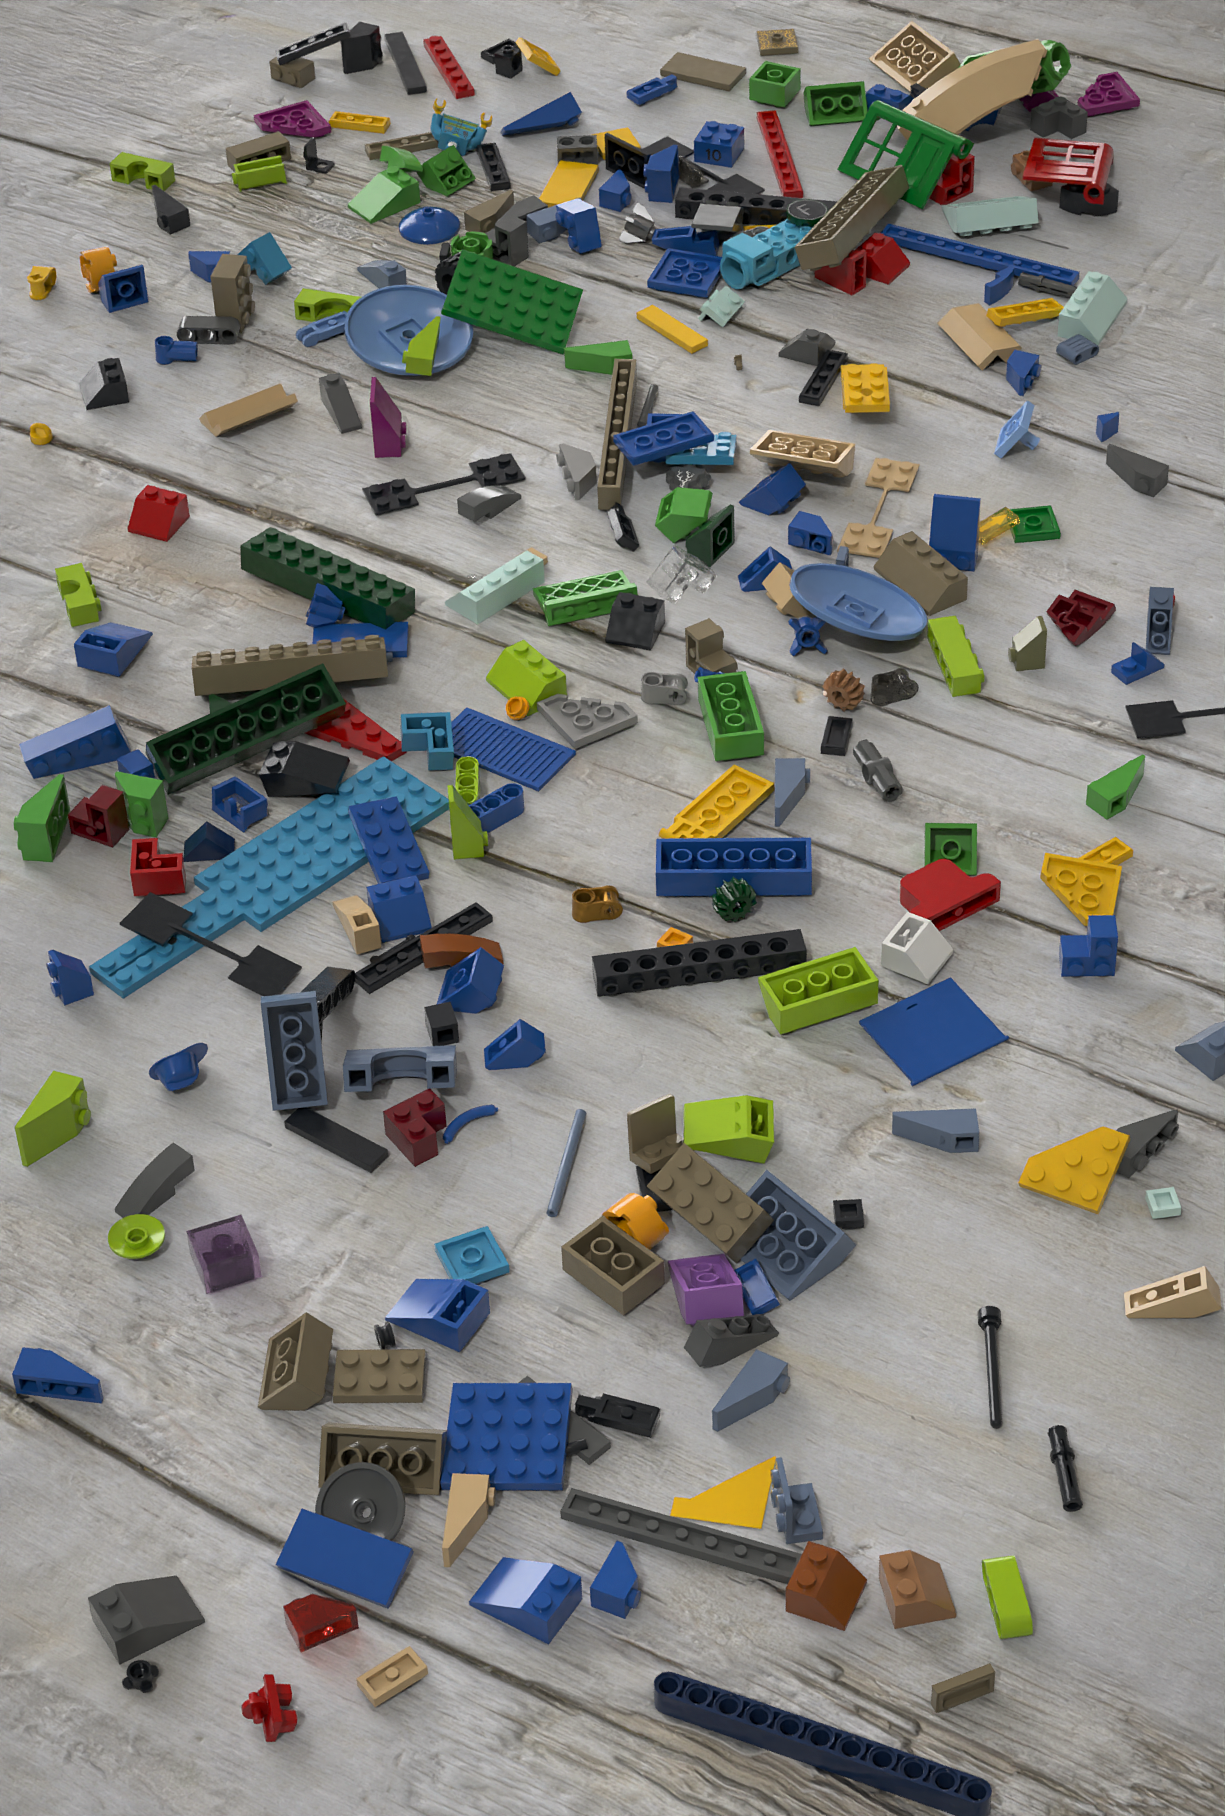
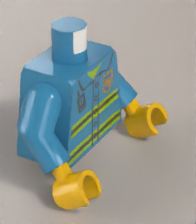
M437 98L435 99L433 104L435 114L432 116L430 131L434 139L438 141L439 149L445 150L454 145L460 155L465 156L468 150L472 151L482 144L487 132L486 128L492 125V115L490 120L485 121V112L482 113L481 126L479 127V124L444 113L441 115L446 106V101H443L442 106H438L436 103Z

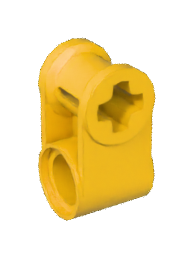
M32 267L30 274L27 276V281L30 283L31 288L29 292L31 299L42 300L48 297L49 292L56 283L57 274L55 267Z

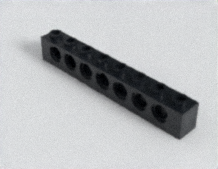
M680 187L675 198V218L694 219L700 204H706V200L719 201L718 205L726 206L727 202L739 203V207L744 208L743 224L777 225L787 219V207L790 203L805 198ZM817 200L825 204L828 211L838 202Z
M801 929L596 955L592 956L593 979L597 997L753 977L767 975L807 962V949Z

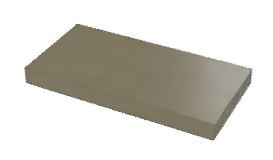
M677 52L660 69V75L667 77L673 74L677 77V80L730 91L744 77L746 67Z

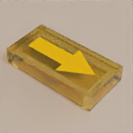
M1004 507L980 521L979 543L984 545L1019 524V516L1007 507Z

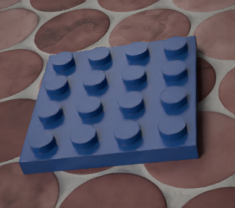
M453 1383L447 1426V1441L440 1482L442 1490H450L452 1473L489 1475L490 1487L495 1488V1490H563L566 1445L568 1443L573 1392L572 1383Z

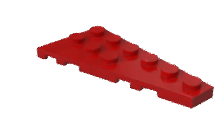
M345 699L346 706L343 716L305 733L329 743L332 740L341 743V747L348 750L351 747L361 750L363 755L376 760L384 756L393 761L407 753V751L402 752L400 740Z

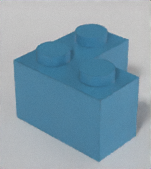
M271 232L250 242L237 254L247 256L251 272L256 269L258 277L265 285L280 278L292 269Z
M450 712L401 714L400 735L402 752L427 751L428 770H453L454 748Z

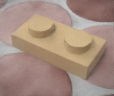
M408 1646L356 1678L357 1686L373 1706L376 1707L428 1675V1667L415 1651Z

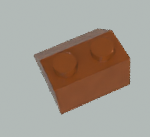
M808 1541L786 1587V1612L845 1631L865 1589L867 1578L838 1550Z

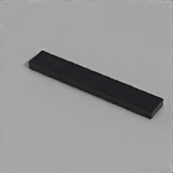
M403 31L384 34L386 45L407 94L427 92L426 84Z
M475 902L420 935H471L493 922V916ZM420 935L355 972V983L368 994H371L424 963L421 953Z

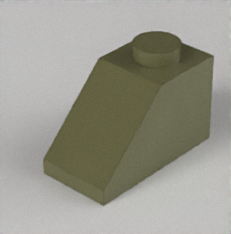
M1037 616L1012 638V647L1008 648L1009 661L1014 663L1016 671L1045 669L1047 628L1042 616Z

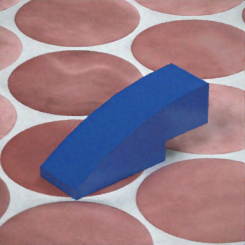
M691 226L655 229L652 237V244L666 250L671 248L717 256L720 246L717 230L696 232V228H691Z

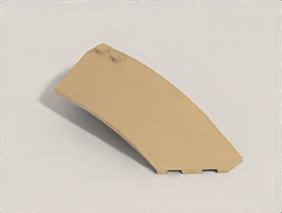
M1039 39L991 52L940 79L918 97L914 98L902 111L958 135L973 123L1002 106L1026 95L1031 96L1033 81H1036L1041 70L1040 62L1046 56L1047 50ZM897 126L898 130L908 141L912 132Z

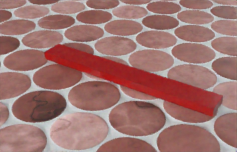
M775 110L757 112V121L781 195L783 197L803 198V189L777 112Z

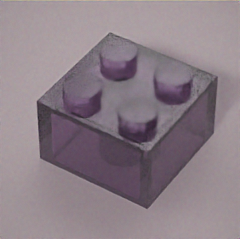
M242 1215L186 1231L190 1255L206 1294L262 1277L259 1255Z

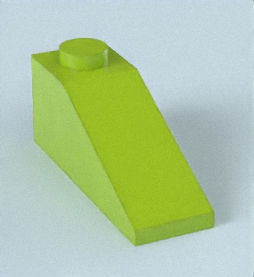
M436 316L409 342L408 351H403L402 363L406 364V373L432 375L441 317Z
M447 785L454 860L484 857L483 847L488 846L487 831H482L480 819L455 787Z

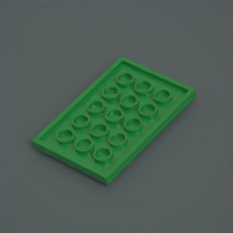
M462 249L441 315L563 355L583 289Z

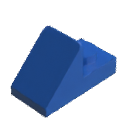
M1132 642L1131 657L1113 664L1111 673L1125 685H1128L1163 669L1165 664L1148 650Z

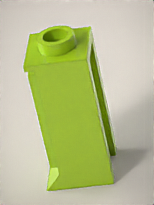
M281 155L234 164L235 172L231 173L233 184L238 185L240 192H242L241 189L279 183V181L287 184Z

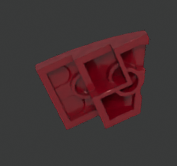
M1074 590L1069 598L1058 595L1046 613L1074 646H1077L1093 636L1116 611L1114 603Z

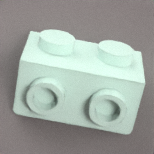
M725 285L721 291L716 289L709 300L699 309L702 313L698 319L702 321L708 315L721 327H724L745 301Z

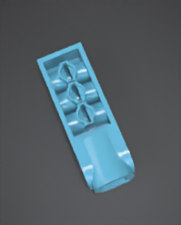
M786 219L754 237L741 233L723 242V253L720 262V271L723 279L732 288L741 289L751 283L757 286L763 285L800 265L795 246L813 227L803 223V226H798Z

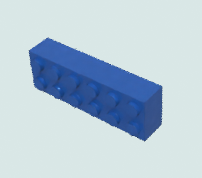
M811 837L656 839V896H712L716 893L715 887H721L723 880L730 882L732 877L738 880L741 878L746 880L753 887L756 895H812Z

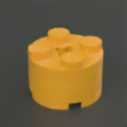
M109 247L80 252L82 255L80 256L81 272L83 278H86L89 282L85 284L89 293L99 291L98 283L102 275L115 272L114 267L117 266L115 255L111 254Z
M629 1193L602 1214V1216L649 1250L661 1242L669 1233L668 1226L662 1221L656 1211V1202L648 1195L642 1197L636 1193Z

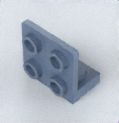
M782 1457L776 1458V1469L771 1470L773 1487L771 1489V1501L773 1508H777L779 1513L776 1514L778 1532H784L786 1544L823 1540V1529L812 1483L788 1486Z

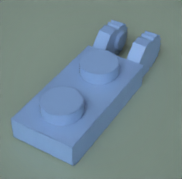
M343 311L310 323L296 331L295 336L305 347L315 346L318 341L345 333L347 312Z

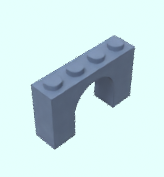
M456 1045L347 1050L343 1063L344 1092L372 1091L375 1082L392 1077H420L427 1079V1089L455 1087Z

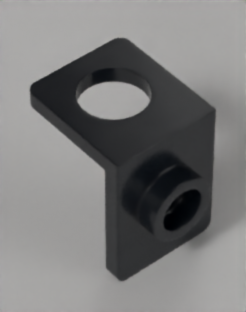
M312 137L304 145L303 157L306 170L327 174L334 167V161L317 157L316 138ZM321 164L327 165V166L324 167V168H318V167H317L318 165H321Z

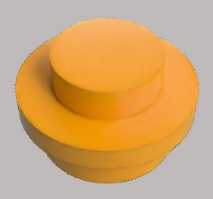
M515 696L510 698L506 703L507 715L513 720L523 719L529 711V702L524 697Z

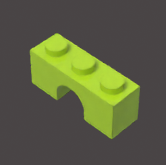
M121 152L109 163L111 178L115 182L130 184L136 179L144 178L146 189L152 190V186L156 185L163 191L175 182L174 166L170 162Z
M82 563L55 568L58 589L62 600H65L71 627L98 622V612L102 611L99 597L97 598L95 586L92 584L90 572L84 570Z

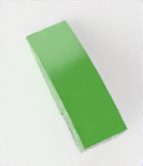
M382 145L380 162L388 163L387 168L397 166L405 173L423 171L420 161L411 152Z

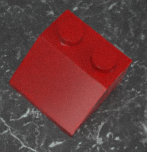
M882 233L872 234L856 249L867 251L866 278L887 285L892 283L910 266L909 259L895 240Z
M147 485L135 499L127 528L128 532L168 542L190 517L187 495Z

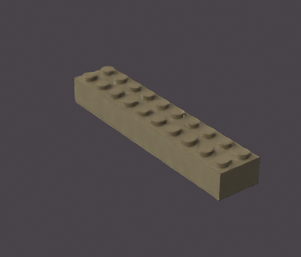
M903 165L866 172L795 246L802 270L810 269V271H816L821 269L822 266L829 265L832 268L841 264V261L856 248L855 246L863 240L865 235L870 233V230L877 225L876 223L884 218L883 216L890 211V208L909 189Z

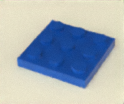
M668 248L647 280V287L658 291H670L677 294L707 298L721 276L720 262L722 257Z

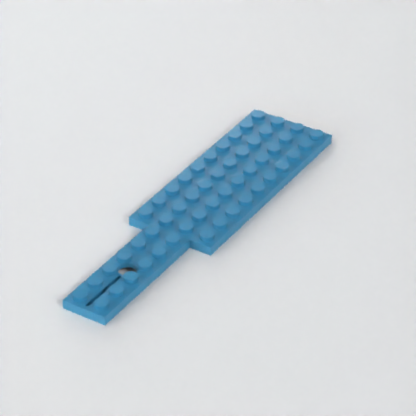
M383 756L342 782L336 793L323 794L194 876V884L203 890L204 893L182 906V908L193 913V916L182 928L211 942L244 920L262 932L369 862L348 814L349 806L397 796L412 833L449 810V800ZM138 934L90 965L89 970L92 976L124 999L204 947V945L182 934H176L172 936L177 939L173 945L166 943L164 946H161Z

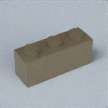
M279 131L225 148L227 165L233 172H235L234 164L281 155L282 162L291 159L290 142Z

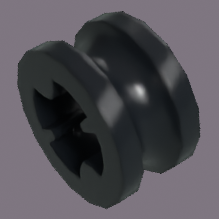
M389 1321L385 1322L382 1327L378 1324L374 1325L379 1348L385 1349L388 1345L391 1348L396 1347L393 1330Z

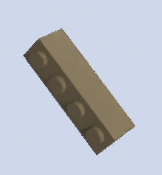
M913 531L894 538L874 564V570L878 574L911 595L922 606L928 616L967 600L968 577Z
M328 1422L321 1427L318 1487L321 1488L325 1481L338 1469L352 1463L367 1462L379 1465L389 1471L398 1480L404 1493L440 1495L447 1430Z

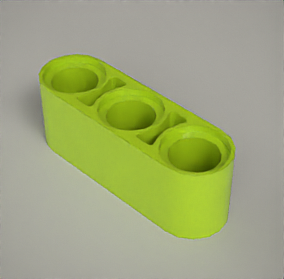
M466 756L460 758L456 763L455 789L468 805L480 799V777L478 760L474 757Z
M1015 1556L982 1559L984 1584L999 1638L1007 1639L1032 1635V1617Z

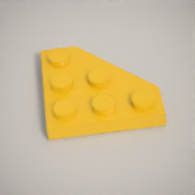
M1045 853L1040 879L1084 926H1088V916L1113 915L1122 866Z
M1104 1126L1029 1157L1018 1184L1022 1188L1099 1215L1129 1144L1130 1136Z

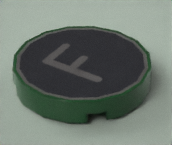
M797 200L788 205L787 219L798 226H803V223L813 227L828 212V208L817 200Z

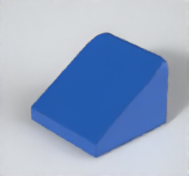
M1119 412L1097 416L1096 435L1100 442H1104L1118 433Z

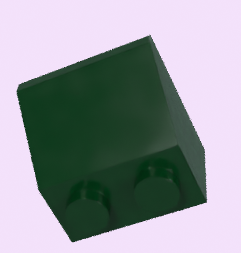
M730 504L712 515L687 538L685 543L687 559L711 567L735 543L734 505Z

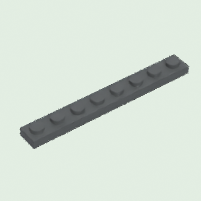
M571 1488L560 1511L561 1519L787 1585L802 1555Z

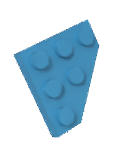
M730 432L714 434L713 442L666 456V464L734 465L737 435H732Z

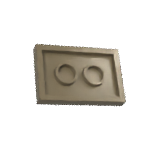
M425 1349L337 1350L332 1395L333 1403H423L426 1363Z

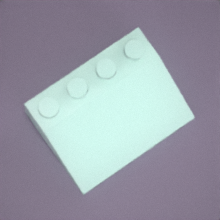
M1013 196L942 205V211L953 232L960 233V236L972 235V231L980 230V234L992 233L994 228H1000V231L1012 230V226L1020 225V229L1032 228V224L1038 223L1037 198Z

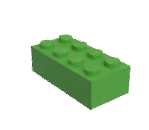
M746 671L698 677V701L715 761L764 755V731Z

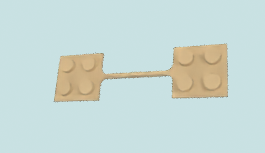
M875 458L865 486L878 487L884 490L869 524L848 523L837 552L840 546L848 547L850 554L880 558L887 548L893 533V529L875 526L887 493L890 490L909 492L920 464L889 460L887 458Z

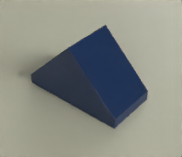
M206 821L184 841V862L221 860L235 851V838Z

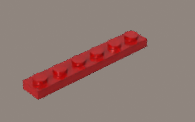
M431 36L423 39L426 51L454 97L461 99L475 96L472 84L442 36Z

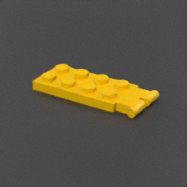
M734 764L674 817V824L668 829L662 828L659 832V837L663 839L723 838L774 792V783Z

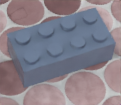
M316 991L261 997L273 1111L328 1105Z

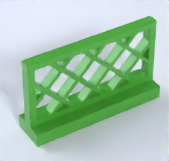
M622 570L532 588L533 595L545 614L548 626L609 614L619 592L638 595L636 584L630 583Z

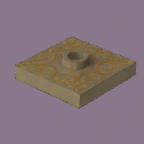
M794 29L756 31L760 56L798 53Z

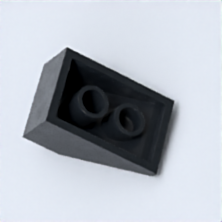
M279 741L272 744L259 772V777L268 797L336 793L350 763L349 757L297 741Z

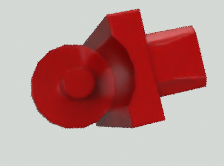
M264 1674V1686L258 1692H251L248 1695L249 1699L242 1704L241 1710L245 1718L253 1719L254 1724L262 1723L266 1742H275L279 1733L294 1732L298 1719L295 1710H281L280 1706L290 1705L292 1700L291 1685L275 1683L274 1674Z

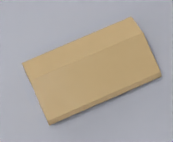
M979 303L954 307L937 324L982 371L997 355L1007 363L1014 350L1020 351L1022 349L1003 327L996 326L986 316L987 311Z
M280 383L205 412L199 420L217 437L288 409L296 404L298 400L295 393L287 396Z

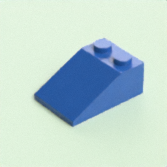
M934 494L929 545L957 569L974 572L978 557L981 498Z
M503 1557L470 1599L469 1605L549 1645L582 1601L581 1576L553 1563Z

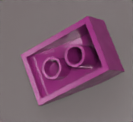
M371 377L370 411L375 458L402 457V448H406V422H402L400 410L376 377Z

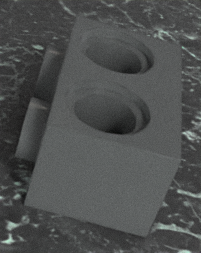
M597 135L557 137L558 163L562 160L598 165Z

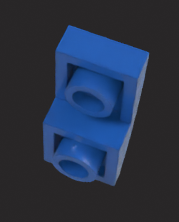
M1013 266L995 273V280L985 284L984 302L989 306L1001 300L1012 289L1014 281Z

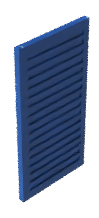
M468 707L451 722L455 758L474 757L478 760L479 768L538 792L576 755V751Z

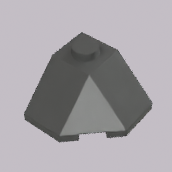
M806 329L789 340L779 351L778 356L818 366L828 349L831 350L835 346L836 341L827 333L819 332L815 329Z

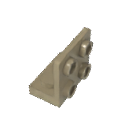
M667 1094L627 1113L630 1161L650 1174L662 1169L683 1145V1137L676 1133L675 1097Z

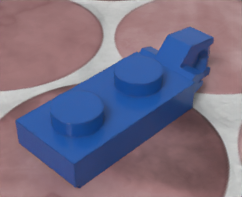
M673 74L662 79L656 77L627 90V98L637 105L644 104L653 98L660 97L662 94L676 89L677 77Z

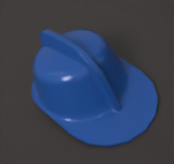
M203 1042L196 1043L175 1054L160 1059L150 1068V1078L160 1080L168 1091H175L192 1085L199 1075L198 1063L207 1054V1044Z

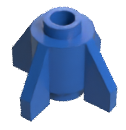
M319 583L316 584L314 596L305 616L308 617L306 625L315 628L335 624L337 620H342L345 607H342V601L327 586Z
M819 617L791 618L788 621L795 633V639L790 648L791 655L795 656L802 646L812 647L815 645L823 654L827 652L826 646L820 640L819 629L826 623Z

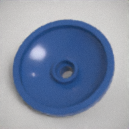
M432 206L422 207L409 212L399 223L401 236L416 244L442 243L456 236L460 230V221L455 214L449 210Z

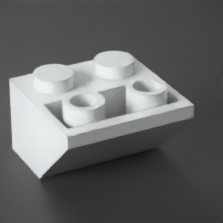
M907 912L882 942L881 966L929 984L953 954V948L930 920Z

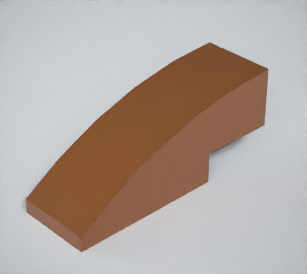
M463 934L420 935L421 953L425 969L445 965L453 967L480 947L504 964L498 942Z

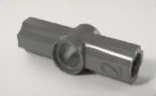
M867 739L859 741L853 747V755L862 767L865 782L873 784L882 799H886L888 802L895 801L902 794V786L893 774L890 759L882 757L874 744L868 742Z

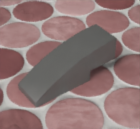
M495 485L478 488L457 499L458 514L473 522H476L483 516L492 519L522 497L521 494L505 486Z
M174 1142L170 1144L134 1180L115 1207V1213L122 1218L134 1214H151L176 1194L174 1186L195 1171L193 1156Z

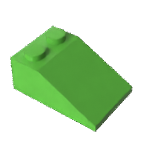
M397 166L389 167L379 172L348 203V208L372 224L419 204V181Z
M64 774L57 775L24 803L19 815L14 818V830L18 832L17 847L22 852L23 860L53 862L68 821V814L71 812Z

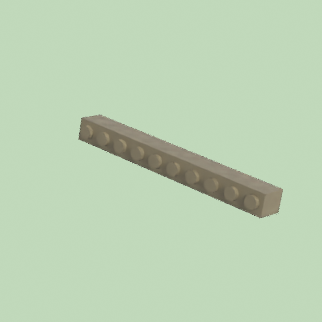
M614 359L597 486L598 510H608L615 502L622 505L627 458L613 442V435L631 430L637 385L636 359Z

